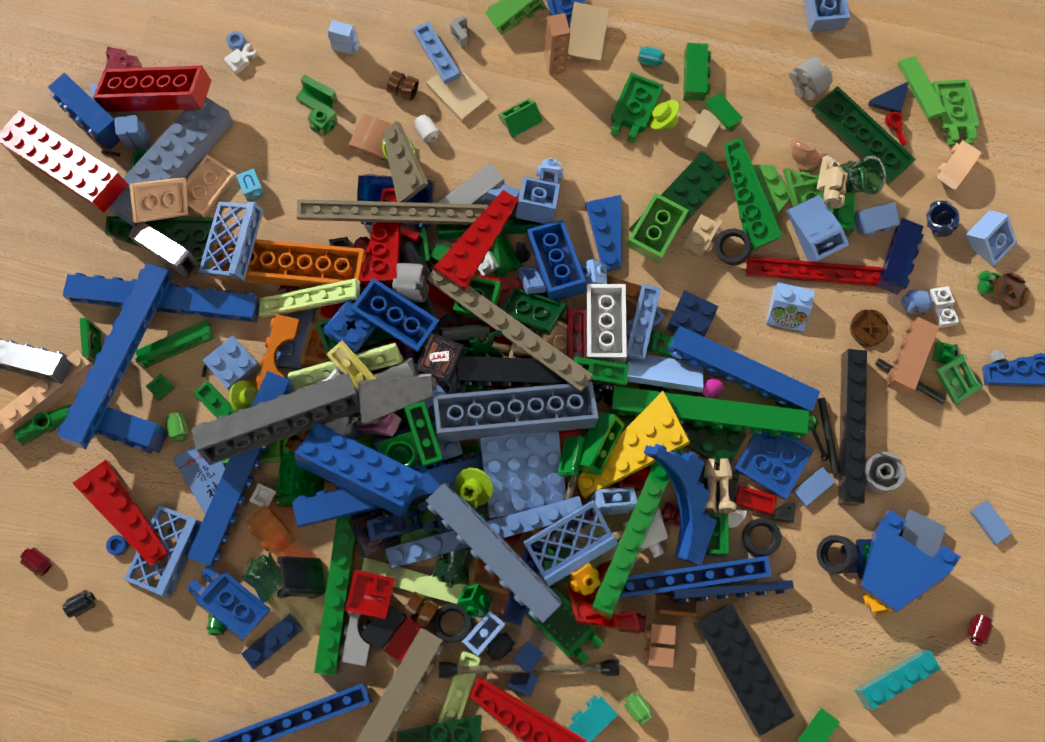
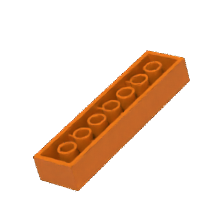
M224 237L221 241L223 244H226L232 238ZM256 239L243 282L312 288L358 279L362 263L365 261L366 252L362 248ZM218 242L214 244L213 253L221 247ZM235 243L227 249L229 254L234 252ZM222 252L216 259L220 262L227 256ZM214 260L210 262L209 270L216 265ZM230 261L222 266L223 271H229ZM214 276L216 279L241 281L232 277ZM364 285L360 286V292H363Z

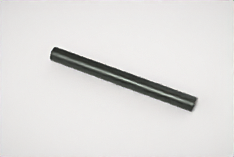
M880 358L875 363V365L887 372L894 368V366ZM918 381L916 389L941 404L945 402V396Z
M818 398L832 474H839L825 398Z

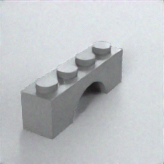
M348 612L350 621L344 628L343 636L346 637L345 645H341L339 657H342L341 662L368 666L372 645L360 636V621L363 614Z

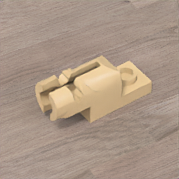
M827 155L822 157L817 189L824 193V205L829 202L828 208L836 209L844 205L848 173L840 169L839 162Z

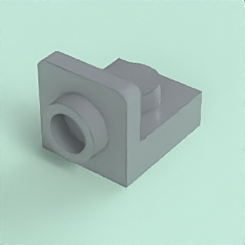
M465 15L454 19L450 23V33L462 49L468 46L469 37L465 29L467 28V18Z

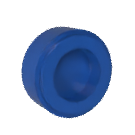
M114 535L108 539L106 549L110 554L120 556L127 551L128 542L123 536Z

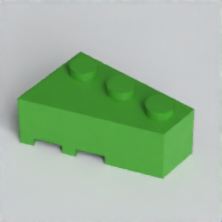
M500 0L496 4L491 5L485 14L502 35L519 25L521 19L526 16L529 19L533 17V12L540 8L543 11L547 7L543 0Z

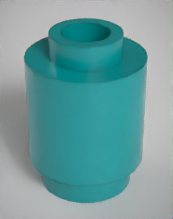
M648 46L645 48L641 47L638 61L641 64L658 68L659 64L663 65L665 54H662L663 50Z

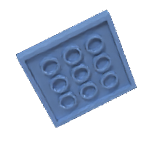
M558 431L479 438L483 472L490 477L493 483V494L487 502L489 518L508 516L564 500L566 495L564 477L557 474L561 459Z

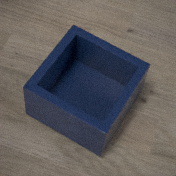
M684 290L666 330L675 333L681 326L705 337L719 306Z

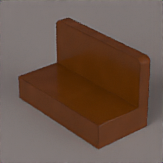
M656 594L654 615L698 618V613H696L697 598H690V602L678 603L677 599L671 600V595Z

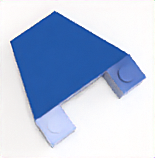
M889 510L872 535L861 588L895 612H898L943 582L952 572L961 556L942 545L934 557H930L898 535L907 520Z

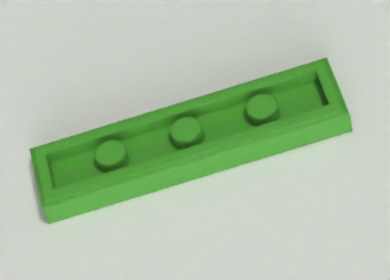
M916 56L899 60L898 66L909 83L908 85L927 120L944 116L946 110Z

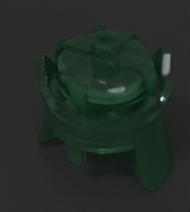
M867 156L860 161H848V163L840 165L843 168L842 170L848 173L845 187L846 193L856 194L864 192L867 194H877L885 184V167L876 156Z
M472 548L452 550L450 553L443 554V558H441V554H438L432 577H435L437 574V580L446 583L445 586L453 588L455 584H462L464 581L468 583L469 564L473 558L470 552Z
M270 552L268 553L269 557L260 555L256 559L252 557L248 560L247 563L249 565L244 571L245 575L242 577L244 582L255 589L262 605L282 585L280 566Z

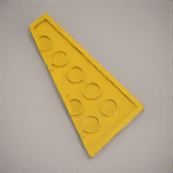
M664 391L621 433L601 476L582 473L578 477L577 484L585 499L592 496L597 490L605 489L656 462L644 453L646 445L655 446V444H660L667 447L666 451L670 453V451L675 452L690 444Z

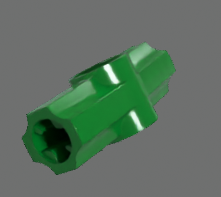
M71 404L47 413H37L33 420L13 430L16 439L24 446L45 433L55 431L56 428L65 422ZM48 419L47 425L43 427V421Z

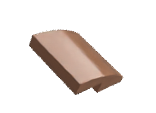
M362 114L348 146L363 154L367 152L384 160L385 156L382 150L383 132L392 124L379 118Z

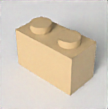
M703 109L701 114H696L692 122L694 124L692 129L688 128L684 135V138H686L684 145L698 153L706 151L721 125V122L712 112Z

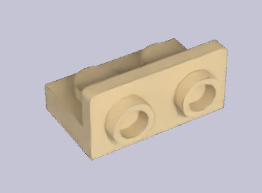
M701 214L683 247L702 257L705 252L709 253L714 245V242H712L713 237H718L722 230V227H720L722 220L719 219L716 222Z

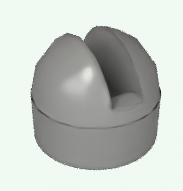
M994 350L989 355L990 363L1007 360L1005 354L1000 350Z

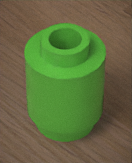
M176 412L166 416L165 424L169 440H174L175 443L185 441L186 437L189 436V431L182 413Z
M633 692L624 699L626 701L624 707L634 721H638L640 725L647 722L653 716L652 709L640 693L636 695Z

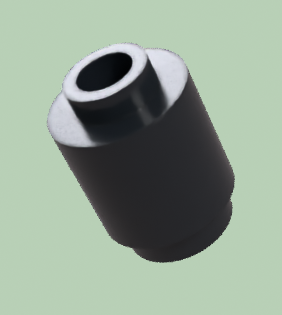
M83 590L67 599L63 604V610L69 618L78 617L95 607L96 597L91 591Z
M505 631L503 634L497 635L486 646L488 648L486 653L492 661L495 659L500 661L514 649L513 646L516 643Z

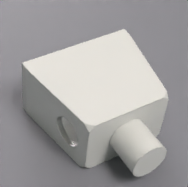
M659 507L640 550L649 548L654 558L665 553L660 542L668 538ZM629 521L623 523L624 529H626Z

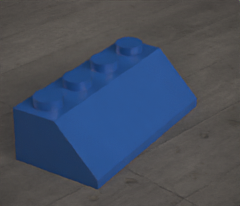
M374 278L351 307V310L416 352L426 344L429 334L434 333L439 322L437 318Z

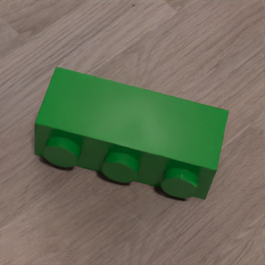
M686 44L684 51L683 100L704 101L706 95L710 93V83H707V79L710 78L711 67H708V62L711 60V51H708V44Z
M422 401L404 407L422 466L426 467L441 462L442 455L425 402Z
M597 412L598 421L595 428H589L584 438L579 469L583 473L601 476L625 424L615 414Z

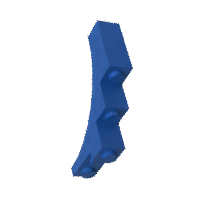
M655 444V446L646 445L644 453L654 459L664 469L672 482L677 496L680 529L674 556L701 566L717 520L710 517V513L704 511L711 491L705 489L703 483L698 482L705 461L699 459L698 454L687 451L686 454L673 451L669 453L666 451L667 447L660 444Z

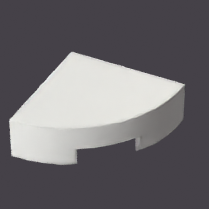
M736 510V512L728 514L729 529L741 524L746 517L747 511Z

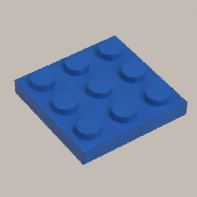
M770 433L754 434L734 470L786 500L814 449L799 440L790 439L786 435L772 437Z

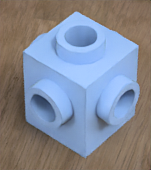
M552 158L543 159L542 165L537 167L536 176H539V180L558 183V180H562L563 169H560L561 162H557V160Z
M591 259L586 261L585 264L580 265L586 279V289L587 284H607L606 264Z

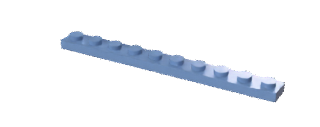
M580 496L486 522L501 538H506L550 526L581 508L582 503ZM450 531L386 548L390 568H395L469 548L470 546L468 544L463 545L456 538L458 534L455 531Z

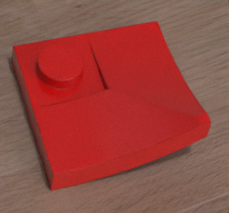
M354 570L345 611L386 619L395 578Z

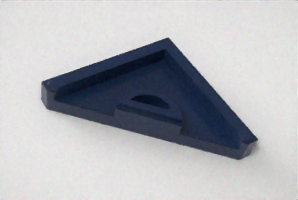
M905 82L869 100L868 105L890 112L901 113L909 83Z

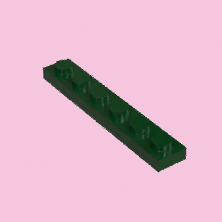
M510 217L499 235L527 233V229L544 225V223ZM436 224L439 240L460 238L471 225Z

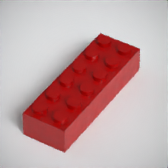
M202 65L104 69L93 99L106 112L202 110L212 80Z

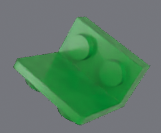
M295 454L281 455L276 488L277 494L308 495V497H314L317 492L323 491V478L297 466Z

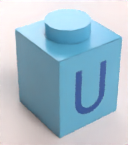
M254 169L236 175L247 201H255L265 195Z

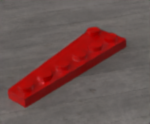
M383 188L379 202H397L395 189ZM374 222L369 246L366 249L365 261L362 263L358 278L360 286L368 285L373 278L384 285L393 284V279H397L396 267L399 263L401 223Z
M502 190L434 266V271L465 291L474 278L478 267L483 263L487 252L492 248L496 237L501 233L504 224L507 223L516 208L518 199Z
M104 460L73 482V485L149 565L153 566L169 555V552L109 461Z
M481 677L478 678L470 694L474 701L491 715L495 716L501 724L509 728L515 736L524 742H587L588 740Z

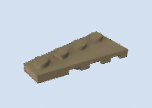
M395 121L383 132L397 202H407L425 188L428 182L401 124Z

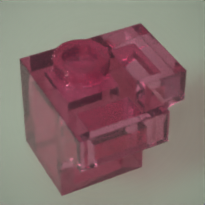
M107 47L105 69L142 68V64L137 56L128 55L126 50Z

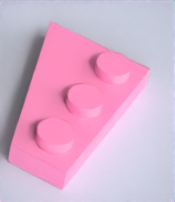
M394 412L381 416L379 423L356 427V430L365 434L393 436L399 428L401 418Z

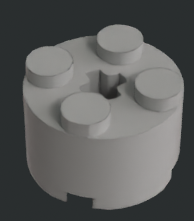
M810 57L789 73V78L795 87V94L799 98L804 97L805 99L813 100L831 87L830 84L833 83L830 69L827 65L823 66L820 63L822 60L817 57Z
M398 263L396 267L397 279H393L392 284L393 290H396L399 295L410 302H425L429 292V284H426V278L429 276L427 265Z
M880 452L865 460V488L870 492L885 494L903 484L906 470L897 455L890 452Z

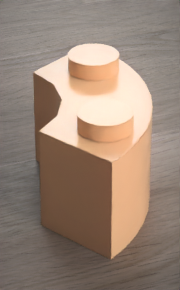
M964 140L960 144L956 143L950 151L952 155L946 163L943 162L937 169V172H939L937 179L954 190L963 181L981 154V151Z

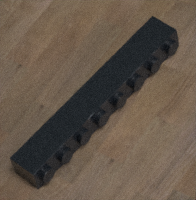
M847 349L841 355L839 505L859 506L865 503L867 350Z
M462 356L457 367V382H461L462 386H473V383H481V386H493V383H501V387H512V384H520V387H532V384H540V386L569 384L542 363L531 358ZM583 365V368L588 371V366ZM594 380L589 381L592 382L593 386H598L600 390H608L610 386L615 385Z

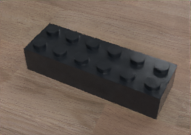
M733 604L726 605L694 623L698 634L754 735L760 737L795 717Z

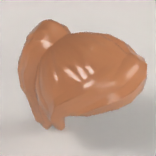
M799 138L793 139L791 142V154L798 163L800 172H814L821 167L822 157L830 156L828 153H819L816 151V147L809 148Z

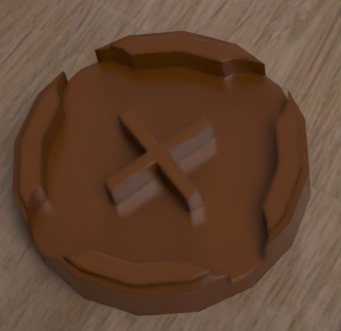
M1007 273L996 279L993 292L995 299L1003 308L1016 310L1027 304L1030 291L1028 287L1026 288L1024 284L1026 282L1021 276L1015 273Z
M861 310L852 318L850 332L855 341L861 345L876 346L885 340L888 335V322L883 314L876 310Z

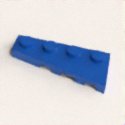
M621 195L585 202L600 263L606 264L607 272L621 269Z
M1039 353L1026 358L1020 357L1016 360H1006L984 365L982 367L984 385L1045 387V354Z

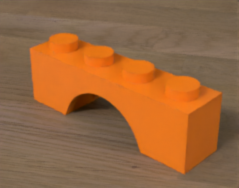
M279 314L272 318L270 323V329H272L271 336H268L265 342V348H267L266 355L262 356L260 362L262 371L261 374L257 375L255 385H258L257 390L260 389L267 371L287 378L277 365V354L285 343L297 340L301 320Z

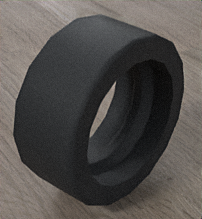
M732 228L723 231L717 237L715 251L719 259L725 264L739 265L749 258L752 245L745 232ZM732 236L739 237L744 242L743 253L734 258L726 256L722 250L724 241Z
M759 518L754 519L745 526L741 539L743 546L749 553L754 556L763 557L771 555L778 550L782 535L776 523L770 519ZM757 526H765L772 532L773 542L766 549H758L751 543L750 533Z
M829 535L818 544L816 551L817 560L825 571L845 574L856 565L858 550L849 538ZM833 543H841L847 550L846 560L841 566H833L828 560V550Z
M446 604L439 608L434 615V631L445 642H459L466 638L471 630V618L466 615L458 604ZM449 611H457L464 618V628L457 635H448L441 628V618Z

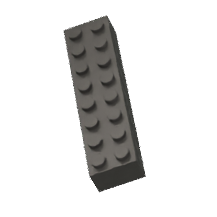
M349 373L339 374L333 379L319 381L313 386L297 389L295 392L287 395H280L268 402H260L248 409H240L237 413L221 416L217 420L208 423H201L197 427L191 428L196 450L209 465L310 430L316 423L324 425L360 412V400Z

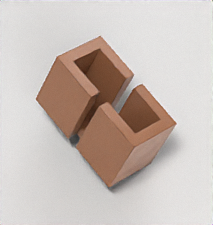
M649 624V628L645 629V640H648V647L644 648L643 661H646V665L673 668L674 649L654 647V643L675 645L676 626Z

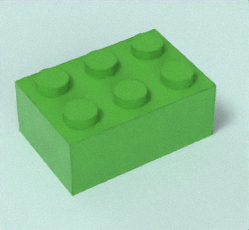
M655 193L629 237L627 247L660 264L689 210Z

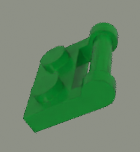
M965 354L956 356L952 361L935 370L953 404L959 403L983 388L981 382L977 381L969 367ZM958 365H960V367H961L962 371L964 372V374H965L967 380L969 381V383H970V386H969V387H968L967 383L965 382V380H964L962 374L960 373V371H959V369H958V367H957Z

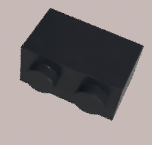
M389 604L386 619L374 617L372 621L367 620L361 628L363 632L360 636L381 651L402 625L406 617Z

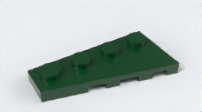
M482 714L397 731L396 742H480Z

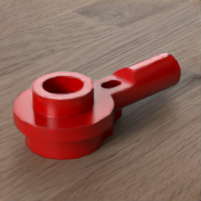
M890 112L885 117V125L895 131L900 144L905 146L908 144V141L902 129L903 117L898 112Z

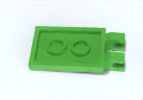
M969 80L933 81L931 85L946 110L945 115L938 117L941 132L947 134L946 141L948 146H954L956 141H959V133H964V141L973 145L974 140L977 139L976 129L979 127V121Z

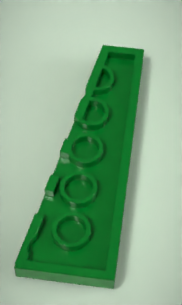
M739 137L724 144L742 230L751 241L752 251L783 238L742 138Z

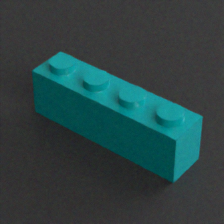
M921 650L854 691L864 708L873 710L937 672L941 667L930 650Z
M601 695L598 697L592 696L586 702L587 707L582 712L579 709L571 717L573 721L568 726L564 724L565 727L588 739L587 742H591L618 715Z

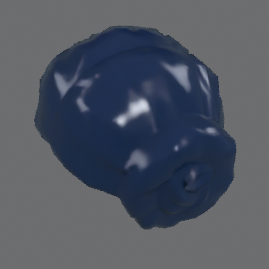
M934 201L926 214L927 227L935 237H948L959 226V212L948 201Z

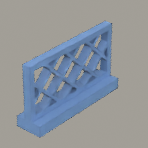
M218 202L198 272L205 275L232 277L244 281L264 210L255 202H248L247 204ZM223 208H229L231 212L222 217ZM244 209L245 214L239 219L237 213ZM234 216L236 222L228 227L226 222ZM224 225L226 230L218 235L217 229ZM240 226L239 234L234 237L232 231ZM229 234L232 239L223 244L221 239ZM218 242L221 247L213 253L212 247ZM235 243L234 252L229 254L227 249ZM224 252L227 257L218 262L216 257ZM214 260L216 265L210 270L206 269L207 264ZM230 261L229 271H223L222 266Z
M593 500L523 542L548 586H551L618 545L616 538L612 535ZM593 508L595 512L593 521L583 519L585 511ZM572 519L578 521L576 531L566 529L568 522ZM582 522L592 524L589 535L579 533ZM596 525L602 526L606 532L600 537L593 536ZM554 530L561 531L558 542L549 540L550 533ZM565 532L574 534L572 545L562 543ZM578 536L588 538L586 545L582 548L576 546ZM537 540L544 542L541 552L533 551L530 545ZM547 543L557 545L554 556L545 554ZM561 546L570 548L569 555L565 558L558 557ZM543 557L553 559L552 565L544 570L541 566Z
M158 505L150 525L154 531L159 530L160 540L169 552V555H167L168 564L160 568L158 562L155 564L157 571L147 574L145 565L148 563L143 561L142 556L136 552L124 580L155 592L158 595L171 598L187 563L188 554L202 522ZM163 511L167 512L170 520L161 524L159 518ZM181 519L187 520L185 527L178 531L175 522ZM171 524L174 533L165 537L162 528ZM176 537V546L169 550L167 540ZM141 568L144 577L137 580L133 579L132 576L135 570ZM158 574L160 581L155 588L151 586L149 578Z

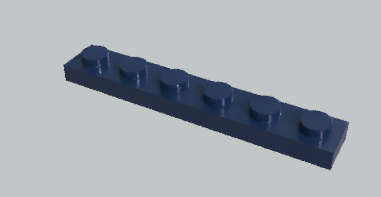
M793 580L675 590L671 591L670 594L671 600L677 599L678 603L690 602V598H697V601L710 600L709 596H717V600L729 599L731 594H736L737 598L749 597L748 593L756 592V596L768 595V591H775V594H785L787 589H792L794 586Z

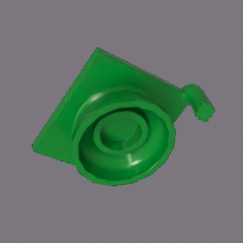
M411 431L378 442L381 454L410 468L419 464L421 469L424 468Z

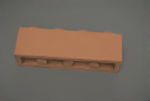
M565 13L548 16L546 20L544 57L549 74H559L566 71L570 30Z
M920 317L908 323L905 329L907 335L903 337L899 344L901 348L900 353H897L893 360V363H895L894 368H891L887 375V379H889L887 387L906 396H909L916 389L939 326Z

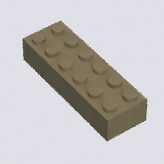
M423 628L419 630L356 742L393 741L390 737L393 732L396 733L400 729L404 721L401 719L404 713L407 714L413 706L414 701L411 699L414 694L418 695L425 684L422 682L424 676L431 674L435 667V664L432 662L436 656L440 657L446 647L443 645L444 640Z

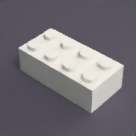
M587 284V358L625 364L627 357L626 284Z

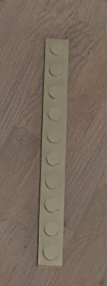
M297 199V220L472 225L488 205Z
M434 270L427 277L428 282L493 329L501 330L504 337L580 392L592 379L593 375L470 286L464 291Z

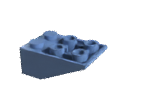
M820 195L786 210L807 261H818L849 246L843 228L828 206L824 205Z

